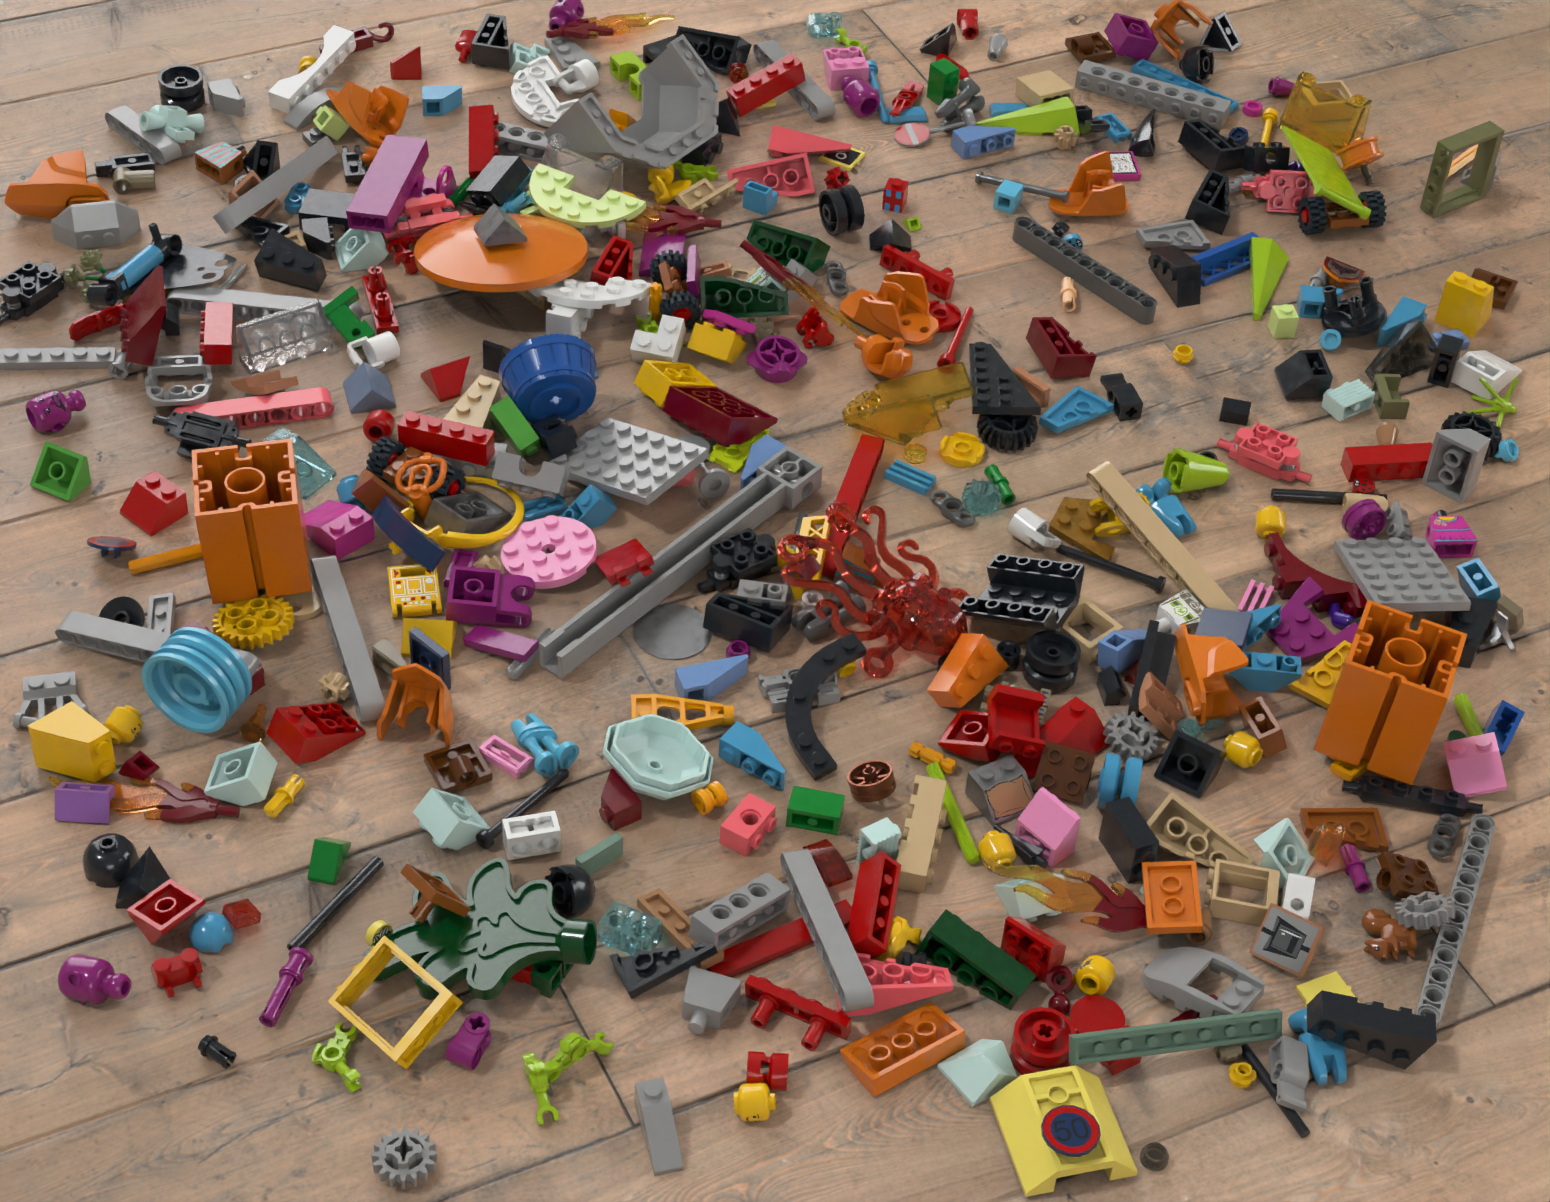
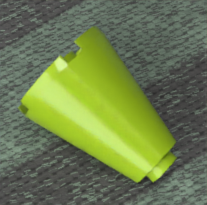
M1173 448V452L1166 455L1163 464V477L1168 478L1172 486L1169 493L1172 494L1221 486L1226 483L1230 476V471L1225 463L1181 448Z

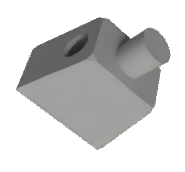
M691 966L682 1008V1018L690 1021L688 1024L689 1031L694 1034H702L706 1026L715 1029L721 1028L740 999L741 980Z

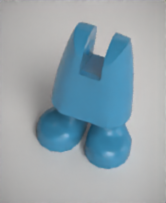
M1160 478L1154 483L1152 488L1148 484H1143L1137 488L1136 492H1142V495L1147 496V500L1151 501L1149 505L1152 507V510L1176 538L1182 537L1184 533L1190 534L1196 531L1195 522L1177 496H1168L1172 486L1168 478Z
M1307 1008L1290 1015L1288 1018L1290 1029L1298 1033H1304L1299 1036V1041L1307 1044L1308 1065L1317 1085L1327 1084V1071H1331L1335 1084L1346 1083L1347 1061L1345 1047L1307 1032Z

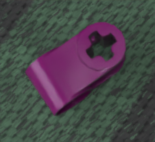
M476 1012L467 1016L447 1047L446 1060L470 1070H474L478 1066L482 1055L492 1040L489 1031L490 1019L487 1015Z

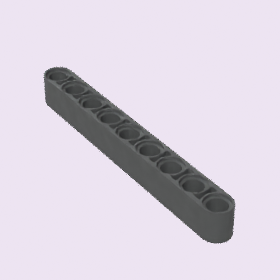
M1024 216L1015 219L1012 236L1015 243L1061 273L1071 277L1075 282L1138 323L1149 325L1154 322L1157 301L1152 296L1032 219Z

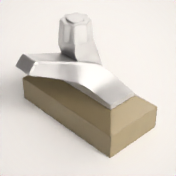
M1503 594L1497 601V621L1486 641L1490 645L1495 646L1502 637L1509 651L1512 652L1515 651V647L1512 644L1508 631L1518 632L1524 625L1523 609Z

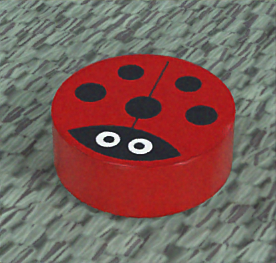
M1356 478L1352 483L1351 491L1353 493L1374 494L1376 486L1368 478Z

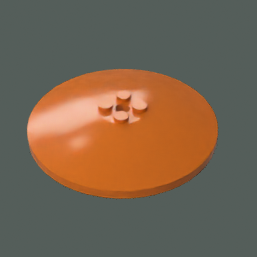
M507 213L516 220L526 235L527 241L484 247L474 231V225L484 215L482 214L452 220L429 230L417 241L414 248L415 264L420 272L440 284L477 292H515L548 286L572 276L586 263L588 245L585 237L577 229L561 221L537 215Z

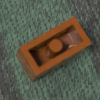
M1261 696L1238 706L1243 726L1248 734L1259 740L1261 749H1263L1262 756L1264 759L1287 749L1283 730Z

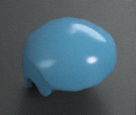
M208 912L198 916L192 922L188 938L196 950L201 952H220L223 945L226 943L232 944L234 930L223 915L216 912Z

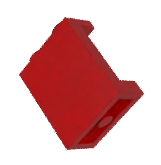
M998 683L987 696L990 749L999 750L1003 753L1019 754L1027 758L1038 757L1046 747V741L1040 739L1038 712L1045 702L1044 693Z

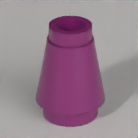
M1279 77L1270 79L1268 93L1273 96L1297 94L1298 84Z

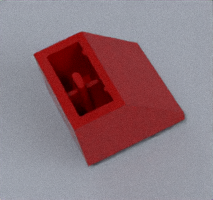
M1008 916L1005 919L1000 948L1005 950L1008 955L1020 964L1028 967L1036 975L1037 979L1045 983L1049 970L1063 964L1066 945L1021 917Z

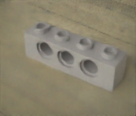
M500 121L499 125H496V129H499L500 138L499 141H496V145L499 146V153L520 156L522 159L550 165L558 153L545 137L543 131Z
M768 872L758 878H754L748 884L733 890L729 895L695 912L690 920L689 937L698 943L713 942L717 950L719 948L722 949L786 911L791 889Z

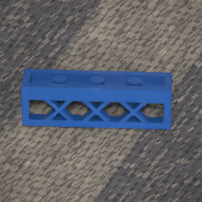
M1251 232L1192 256L1193 259L1201 263V285L1205 287L1249 269L1250 257L1246 256L1249 255L1251 238L1258 237V235ZM1231 262H1241L1242 264H1233ZM1217 268H1223V269H1227V270L1221 271V270H1215V269H1217ZM1202 274L1211 275V276L1208 277V278H1204V277L1202 276Z

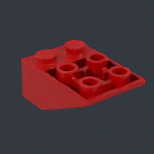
M337 702L276 708L266 732L295 764L317 761L364 736L366 733L358 725V722Z

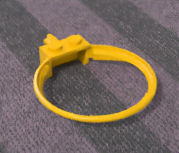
M465 476L466 482L488 484L503 490L515 503V514L509 523L501 529L487 534H468L450 531L445 534L439 525L426 531L413 523L415 517L414 505L410 498L407 500L410 506L400 513L426 537L432 538L443 549L477 548L498 542L512 534L519 527L524 517L522 499L512 488L507 489L497 486L498 482L495 480ZM394 542L389 544V548L392 549L394 555L403 551Z

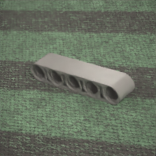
M122 105L105 113V120L112 130L144 153H152L153 159L161 165L181 157V148L175 140L159 129L142 131L139 125L140 115L127 106Z

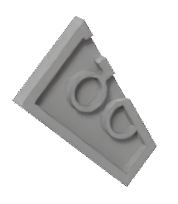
M544 38V45L550 49V54L562 72L567 70L570 65L583 59L591 61L597 69L600 68V61L568 38Z
M1193 220L1138 228L1136 230V237L1143 247L1147 248L1174 245L1179 249L1209 250L1210 242Z

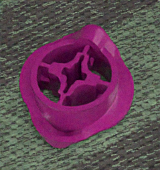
M782 336L764 338L757 345V349L747 356V363L755 368L756 373L764 380L773 383H783L793 379L798 369L805 366L808 360L806 354L800 351L794 341Z

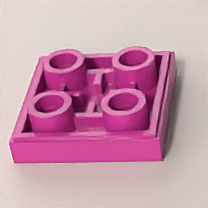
M704 309L702 315L704 319L708 320V323L714 324L718 328L727 327V329L741 336H746V333L753 334L756 329L755 325L720 311Z

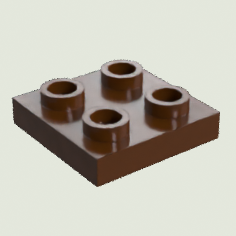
M1099 32L1065 39V46L1081 63L1084 60L1098 62L1116 58L1114 48Z
M1475 268L1471 276L1494 287L1492 307L1503 310L1507 306L1518 283L1516 280L1480 268Z
M472 738L423 754L424 762L441 791L453 794L493 780L492 772Z
M1046 741V747L1043 749L1033 782L1032 792L1037 793L1040 788L1044 787L1060 800L1082 805L1090 783L1096 754Z
M1382 851L1377 857L1382 868L1376 879L1379 890L1393 893L1394 897L1406 899L1410 895H1419L1426 891L1435 892L1436 896L1440 895L1427 864L1422 860Z

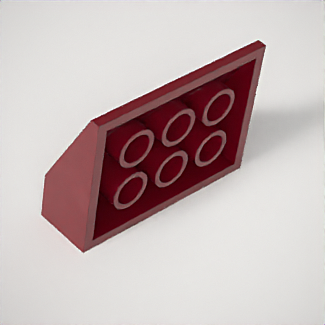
M158 265L128 298L125 309L121 308L120 342H122L121 352L124 353L125 362L148 366L153 365L166 309L162 266Z
M669 386L663 412L669 414L672 420L685 423L687 428L702 432V436L715 439L718 445L724 447L742 444L778 421V418L716 386Z

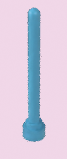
M868 60L870 84L879 91L880 104L878 111L882 123L886 124L889 122V117L876 77L878 66L875 61Z

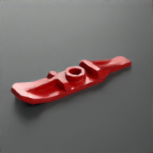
M917 81L906 82L903 89L892 101L893 108L889 115L899 116L903 110L911 108L921 95L924 85Z
M126 303L113 305L74 321L69 328L70 339L79 341L89 334L101 332L103 329L120 324L121 308L125 309Z

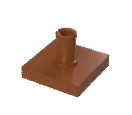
M406 864L400 872L423 894L413 909L409 911V914L416 920L424 923L436 904L463 917L470 911L471 908L441 879L409 864Z

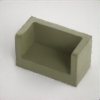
M1375 374L1371 389L1375 392L1374 403L1379 419H1406L1410 402L1408 399L1400 398L1398 392L1401 381L1400 374Z

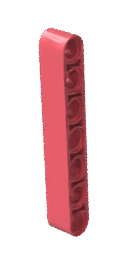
M318 387L180 406L174 409L173 412L183 414L184 411L189 413L195 411L236 422L238 429L328 417L333 413L334 406L330 391L327 388Z

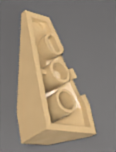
M1172 791L1146 822L1159 840L1160 848L1214 869L1216 859L1250 865L1255 859L1253 855Z

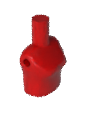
M462 30L455 44L456 51L461 52L458 59L459 62H466L468 54L471 53V43L477 31Z

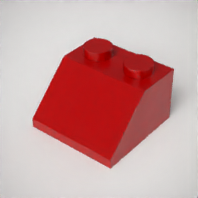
M154 470L135 482L120 509V514L149 536H153L189 514L186 492Z

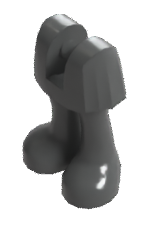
M962 79L958 85L961 92L952 99H945L935 110L934 113L937 118L945 117L940 122V127L963 122V111L965 109L971 108L973 113H977L984 108V97L976 95L980 92V88L972 79ZM966 101V104L958 109V106Z
M838 580L831 586V598L814 607L809 605L803 608L792 618L791 624L798 631L803 630V635L808 640L820 639L829 635V628L831 626L866 614V604L858 594L851 596L846 583ZM835 610H838V611L834 612L833 614H831V615H829V616H826V617L824 616V615L829 614V613H831V612H833V611H835Z

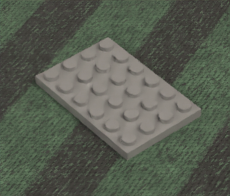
M607 417L576 441L577 448L549 462L566 466L570 470L569 480L587 486L591 484L602 491L648 506L707 459L709 453L707 448Z
M1391 537L1388 540H1379L1377 538H1367L1366 540L1345 538L1343 540H1335V552L1367 600L1402 612L1470 611V599L1426 539L1413 537L1410 540H1402L1397 537Z

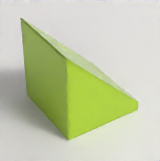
M919 217L902 221L909 232L922 229Z

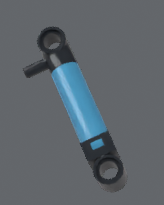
M157 223L149 224L153 238L152 243L114 272H106L97 279L99 283L90 284L87 289L89 303L92 305L113 306L118 300H122L130 293L129 288L168 257L180 254L182 250L180 236L177 234H160Z

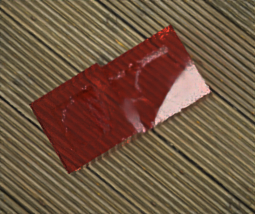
M827 839L803 847V849H809L823 882L828 887L853 879V874L848 865Z

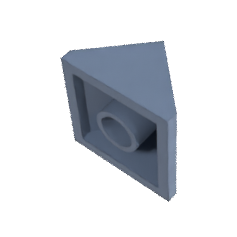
M363 362L343 382L351 414L377 409L396 408L388 376L366 362Z

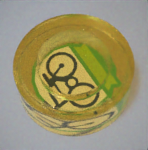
M911 443L905 446L903 456L907 462L920 464L926 460L927 449L923 445Z

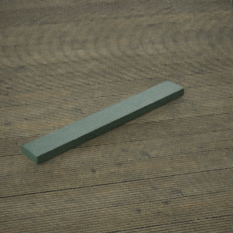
M1276 1008L1069 1035V1063L1080 1065L1279 1039L1282 1036V1011Z

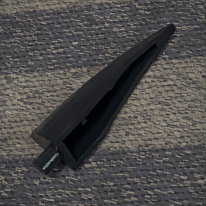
M1155 108L1144 118L1131 140L1128 151H1133L1134 156H1154L1156 147L1154 139Z

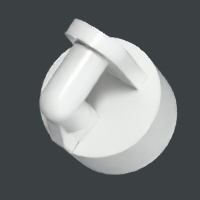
M583 59L570 65L567 70L557 74L552 84L555 87H561L567 94L583 93L598 85L599 73L591 61Z

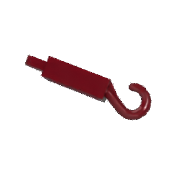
M382 22L378 25L380 29L383 27L388 28V33L384 36L372 33L365 26L350 30L354 32L356 48L353 52L374 47L373 41L387 42L392 39L394 35L393 25L387 22ZM324 44L319 46L320 54L323 51Z

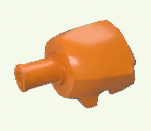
M875 334L868 337V339L863 335H859L855 339L856 342L861 344L854 343V346L862 350L861 358L865 367L877 375L886 378H901L912 366L913 354L910 349H903L904 340L900 337H894L890 341L881 334Z

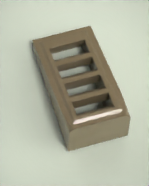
M387 638L372 646L373 665L391 678H393V669L408 665Z

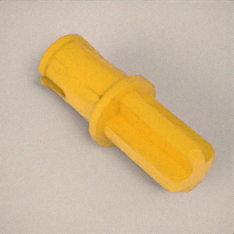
M293 774L282 787L275 790V795L263 809L267 817H277L286 805L293 803L295 795L305 786V781L302 777L296 783L295 781L299 775Z

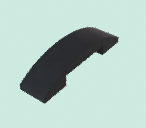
M1087 105L1075 106L1079 131L1081 133H1102L1110 129V124L1104 119L1095 120L1092 118V109Z

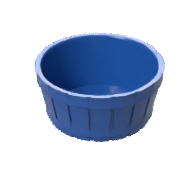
M550 334L538 336L519 344L504 357L499 367V378L503 389L527 422L534 424L553 414H556L561 419H565L566 422L571 421L585 413L594 402L596 396L595 353L591 345L589 346L585 340L573 335Z

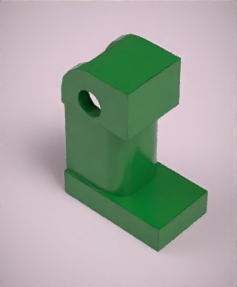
M353 286L322 307L325 312L324 315L347 343L365 336L367 338L376 336L365 320L361 322L349 308V306L360 299L358 292ZM362 345L354 349H362Z

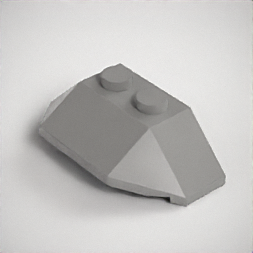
M116 200L70 205L57 217L51 219L54 240L77 250L122 245L141 230L138 210L132 209Z

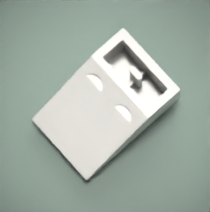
M1486 350L1468 351L1457 360L1451 382L1479 397L1490 400L1493 398V395L1479 381L1480 377L1484 378L1495 392L1498 393L1522 372V369Z

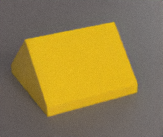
M403 618L402 657H410L409 631L417 627L448 651L451 660L457 621Z

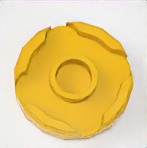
M956 432L953 436L948 437L947 435L940 441L939 454L947 464L961 468L973 467L982 461L985 446L979 442L980 439L972 434Z

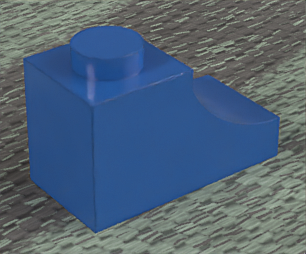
M1504 700L1492 710L1483 728V734L1495 732L1501 756L1506 752L1525 713Z

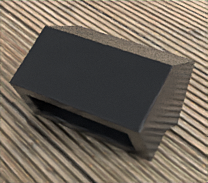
M166 301L161 329L165 330L166 336L180 335L179 307Z
M1224 397L1219 421L1247 426L1251 402Z
M1112 665L1098 673L1096 685L1104 706L1119 705L1120 699L1127 696L1119 673Z

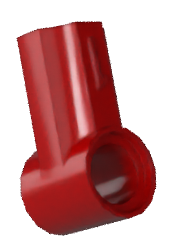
M958 9L957 25L961 27L962 36H965L967 40H973L979 33L977 24L978 11L977 9Z

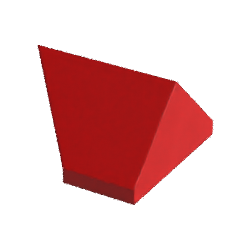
M420 46L390 61L391 79L422 80Z
M470 356L430 368L421 373V378L440 402L461 396V389Z

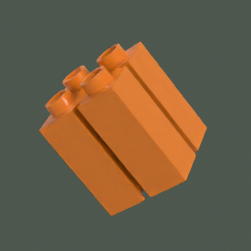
M292 438L246 444L247 457L240 458L238 445L192 450L195 520L212 604L227 602L233 604L235 601L258 598V590L262 588L266 590L267 597L312 592L307 528Z
M1367 600L1313 750L1326 754L1334 761L1343 760V763H1351L1357 766L1361 758H1366L1369 760L1367 769L1376 772L1381 778L1390 781L1399 780L1412 785L1448 700L1467 634L1423 618L1417 631L1411 630L1409 626L1413 615Z

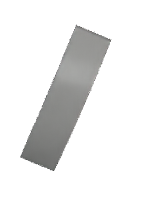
M329 87L307 96L287 114L283 120L284 124L296 131L312 123V116L317 114L316 111L320 106L324 107L326 105L330 107L333 105L326 91L328 89L341 91L343 88Z

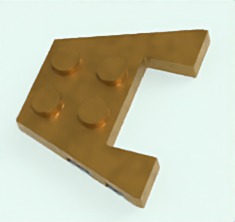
M1064 497L1049 524L1048 531L1071 546L1074 544L1084 549L1083 552L1110 561L1114 555L1115 547L1094 540L1096 537L1095 528L1104 522L1107 512H1094V510H1091L1089 503L1092 499Z

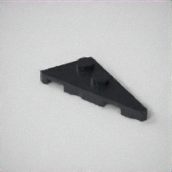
M254 216L249 217L235 227L260 247H262L272 228L284 236L290 233V226L287 224Z
M713 942L695 943L694 948L678 950L677 946L656 948L652 951H636L635 956L620 957L617 953L609 957L630 998L633 999L689 969L691 966L715 955L718 951Z

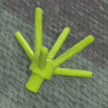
M1480 377L1479 381L1493 395L1495 400L1472 395L1471 398L1473 400L1492 405V407L1470 410L1467 413L1473 411L1474 414L1496 411L1499 413L1496 426L1501 427L1503 415L1516 412V406L1512 405L1509 399L1518 382V378H1514L1505 398H1502L1484 378Z

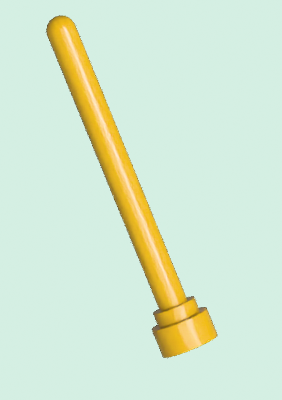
M1273 108L1265 109L1262 115L1264 129L1261 142L1265 143V146H1268L1272 125L1276 124L1279 114Z

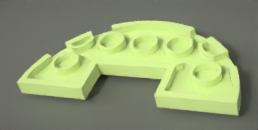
M540 163L535 167L530 177L531 200L540 209V213L547 218L561 221L574 228L585 229L586 226L598 225L600 229L616 226V222L624 219L629 221L646 209L645 201L609 189L600 200L569 190L575 183L573 175Z

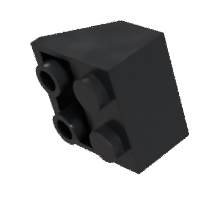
M1321 349L1300 350L1278 365L1274 370L1285 399L1323 398L1324 393L1330 389L1333 379Z

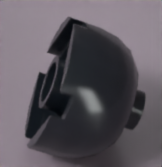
M1196 45L1186 50L1179 63V67L1186 79L1200 84H1207L1211 80L1207 79L1209 74H1213L1214 55L1213 52L1208 50V48H1211L1210 46Z
M107 833L99 835L88 844L84 850L83 869L86 878L89 881L91 879L96 882V886L114 888L120 886V883L139 858L134 844L129 839L117 833Z
M574 864L551 867L549 869L551 873L545 876V880H548L553 886L557 914L567 920L583 915L592 906L594 900V881L585 869Z

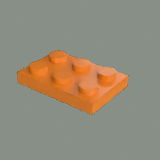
M1196 861L1142 862L1147 934L1203 933Z

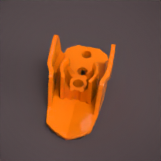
M1174 0L1168 5L1165 3L1161 5L1154 13L1157 20L1153 21L1150 28L1156 35L1158 42L1177 60L1180 59L1179 53L1181 50L1173 41L1179 46L1184 41L1177 36L1175 25L1180 20L1189 21L1197 28L1200 25L1186 10L1189 8L1204 23L1210 26L1213 23L1199 8L1191 5L1186 0Z
M348 81L341 91L331 89L326 91L327 96L343 118L355 131L377 149L380 148L386 135H396L397 131L401 128L409 103L408 96L391 88L380 86L377 89L374 87L371 92L355 84L353 81Z
M82 150L52 155L48 159L43 160L28 182L10 183L5 196V204L16 213L42 218L57 217L70 205L110 200L108 192L98 184L87 183L86 162Z
M900 271L886 273L878 293L861 288L848 295L840 304V313L888 338L900 337L904 340V343L914 345L929 343L933 340V335L939 331L938 320L929 314L930 302L922 274Z
M1181 624L1174 633L1177 637L1175 650L1183 680L1184 696L1191 716L1195 717L1198 726H1204L1206 719L1214 720L1240 713L1238 706L1243 703L1231 690L1223 674L1247 666L1248 658L1232 640L1226 637L1188 634L1186 624Z

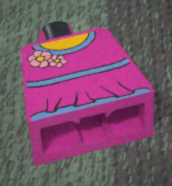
M1438 510L1429 518L1425 537L1439 558H1472L1478 540L1462 516H1447L1446 511Z

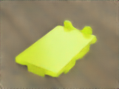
M767 428L742 444L724 447L716 443L707 459L737 474L745 466L751 446L766 434L769 435V429Z

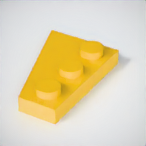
M1346 640L1342 641L1314 667L1312 666L1300 679L1294 681L1289 689L1328 709L1351 643Z

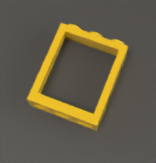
M385 935L375 946L371 947L368 955L352 969L350 976L343 984L336 988L337 991L327 1001L406 1070L463 1003ZM394 956L439 993L395 1047L351 1009L352 1005Z

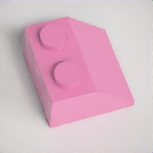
M1495 732L1443 742L1454 791L1463 793L1465 798L1508 790Z

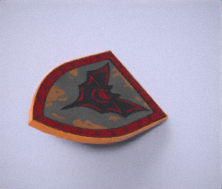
M1326 256L1322 264L1324 271L1329 275V284L1342 289L1348 283H1358L1365 273L1361 269Z

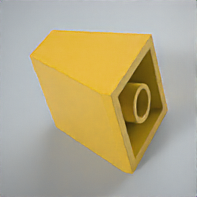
M1454 271L1445 282L1435 322L1454 330L1460 329L1463 334L1474 337L1491 317L1494 287L1484 281L1469 277L1465 273Z
M73 701L28 725L34 763L38 768L94 783L117 770L110 730Z

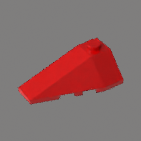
M1076 696L1059 708L1039 729L1041 740L1096 755L1110 745L1104 742L1107 737L1103 735L1105 728L1095 709ZM1042 752L1037 758H1027L1019 754L1013 756L1026 771L1028 780L1035 778Z

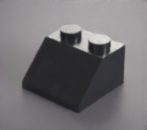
M1175 729L1154 776L1201 798L1216 778L1227 753Z

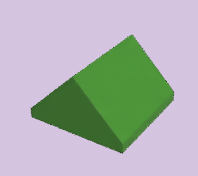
M45 441L30 486L67 501H72L91 483L87 457Z

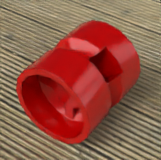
M748 1051L746 1083H766L770 1090L786 1091L789 1054L772 1053L770 1057H767L764 1052ZM760 1068H769L768 1075L760 1073Z

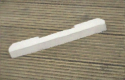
M239 263L232 271V274L218 288L229 289L247 268V263L244 266Z

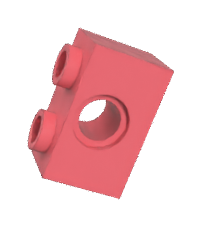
M748 793L720 826V844L747 857L753 849H757L760 846L765 834L773 831L777 823L775 818L776 806Z

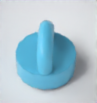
M1334 329L1325 330L1319 339L1321 347L1328 351L1337 349L1342 341L1340 333Z
M1513 439L1502 440L1499 443V450L1494 454L1495 458H1502L1505 462L1516 460L1519 454L1516 442Z

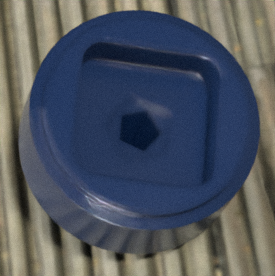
M1243 127L1233 128L1228 137L1232 136L1235 138L1234 142L1241 146H1244L1249 140L1248 131Z

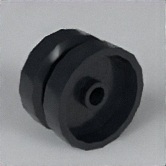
M173 65L159 73L158 83L162 105L179 106L187 112H191L202 107L205 103L203 74L200 69L190 65Z
M853 185L841 186L837 190L832 188L820 193L818 203L819 214L828 234L834 236L842 234L846 230L850 232L863 227L865 218L864 206L858 190Z
M1044 630L1033 634L1028 639L1022 668L1024 679L1031 686L1039 690L1044 688L1051 690V692H1060L1069 689L1074 684L1077 675V666L1081 655L1079 643L1066 633L1055 630Z

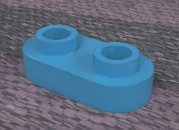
M299 182L291 187L284 200L285 210L288 213L298 214L309 188L312 189L310 185Z

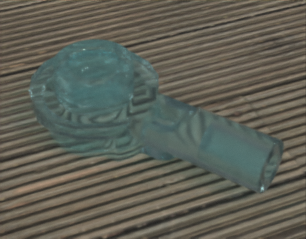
M1221 717L1206 720L1204 726H1198L1194 719L1185 718L1177 723L1176 728L1194 738H1199L1201 733L1207 730L1224 727L1225 722Z

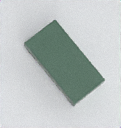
M618 832L614 833L575 858V865L585 869L589 875L594 874L623 855V837Z

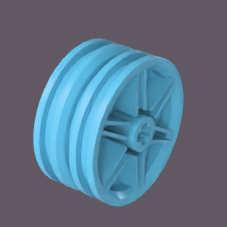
M183 627L174 631L145 662L142 668L143 686L154 705L176 724L198 733H213L221 729L249 697L252 690L250 672L240 655L223 639L200 628Z

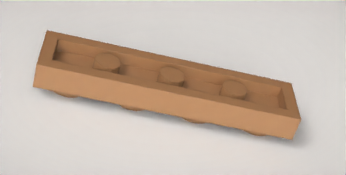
M660 888L637 898V907L679 950L694 948V944L698 942L689 937L691 919ZM719 948L717 950L718 953L695 966L705 970L724 960V952Z

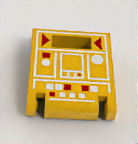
M421 564L387 567L392 618L398 617L397 607H402V617L432 615L431 604H436L437 614H442L437 566L433 572Z

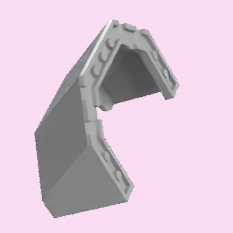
M682 34L666 45L667 49L639 73L638 78L642 84L640 120L620 132L592 92L574 103L543 134L555 150L605 166L666 169L718 134L716 117L719 115V101L717 100L719 83Z

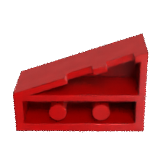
M613 235L594 266L589 282H596L598 285L605 286L608 279L612 277H622L624 280L632 281L633 242Z

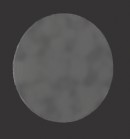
M679 604L655 606L639 618L633 626V636L639 647L645 652L663 659H683L701 652L710 641L711 631L703 628L704 616L700 612Z

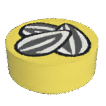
M383 920L374 922L366 932V943L371 946L384 934L393 930L392 926Z

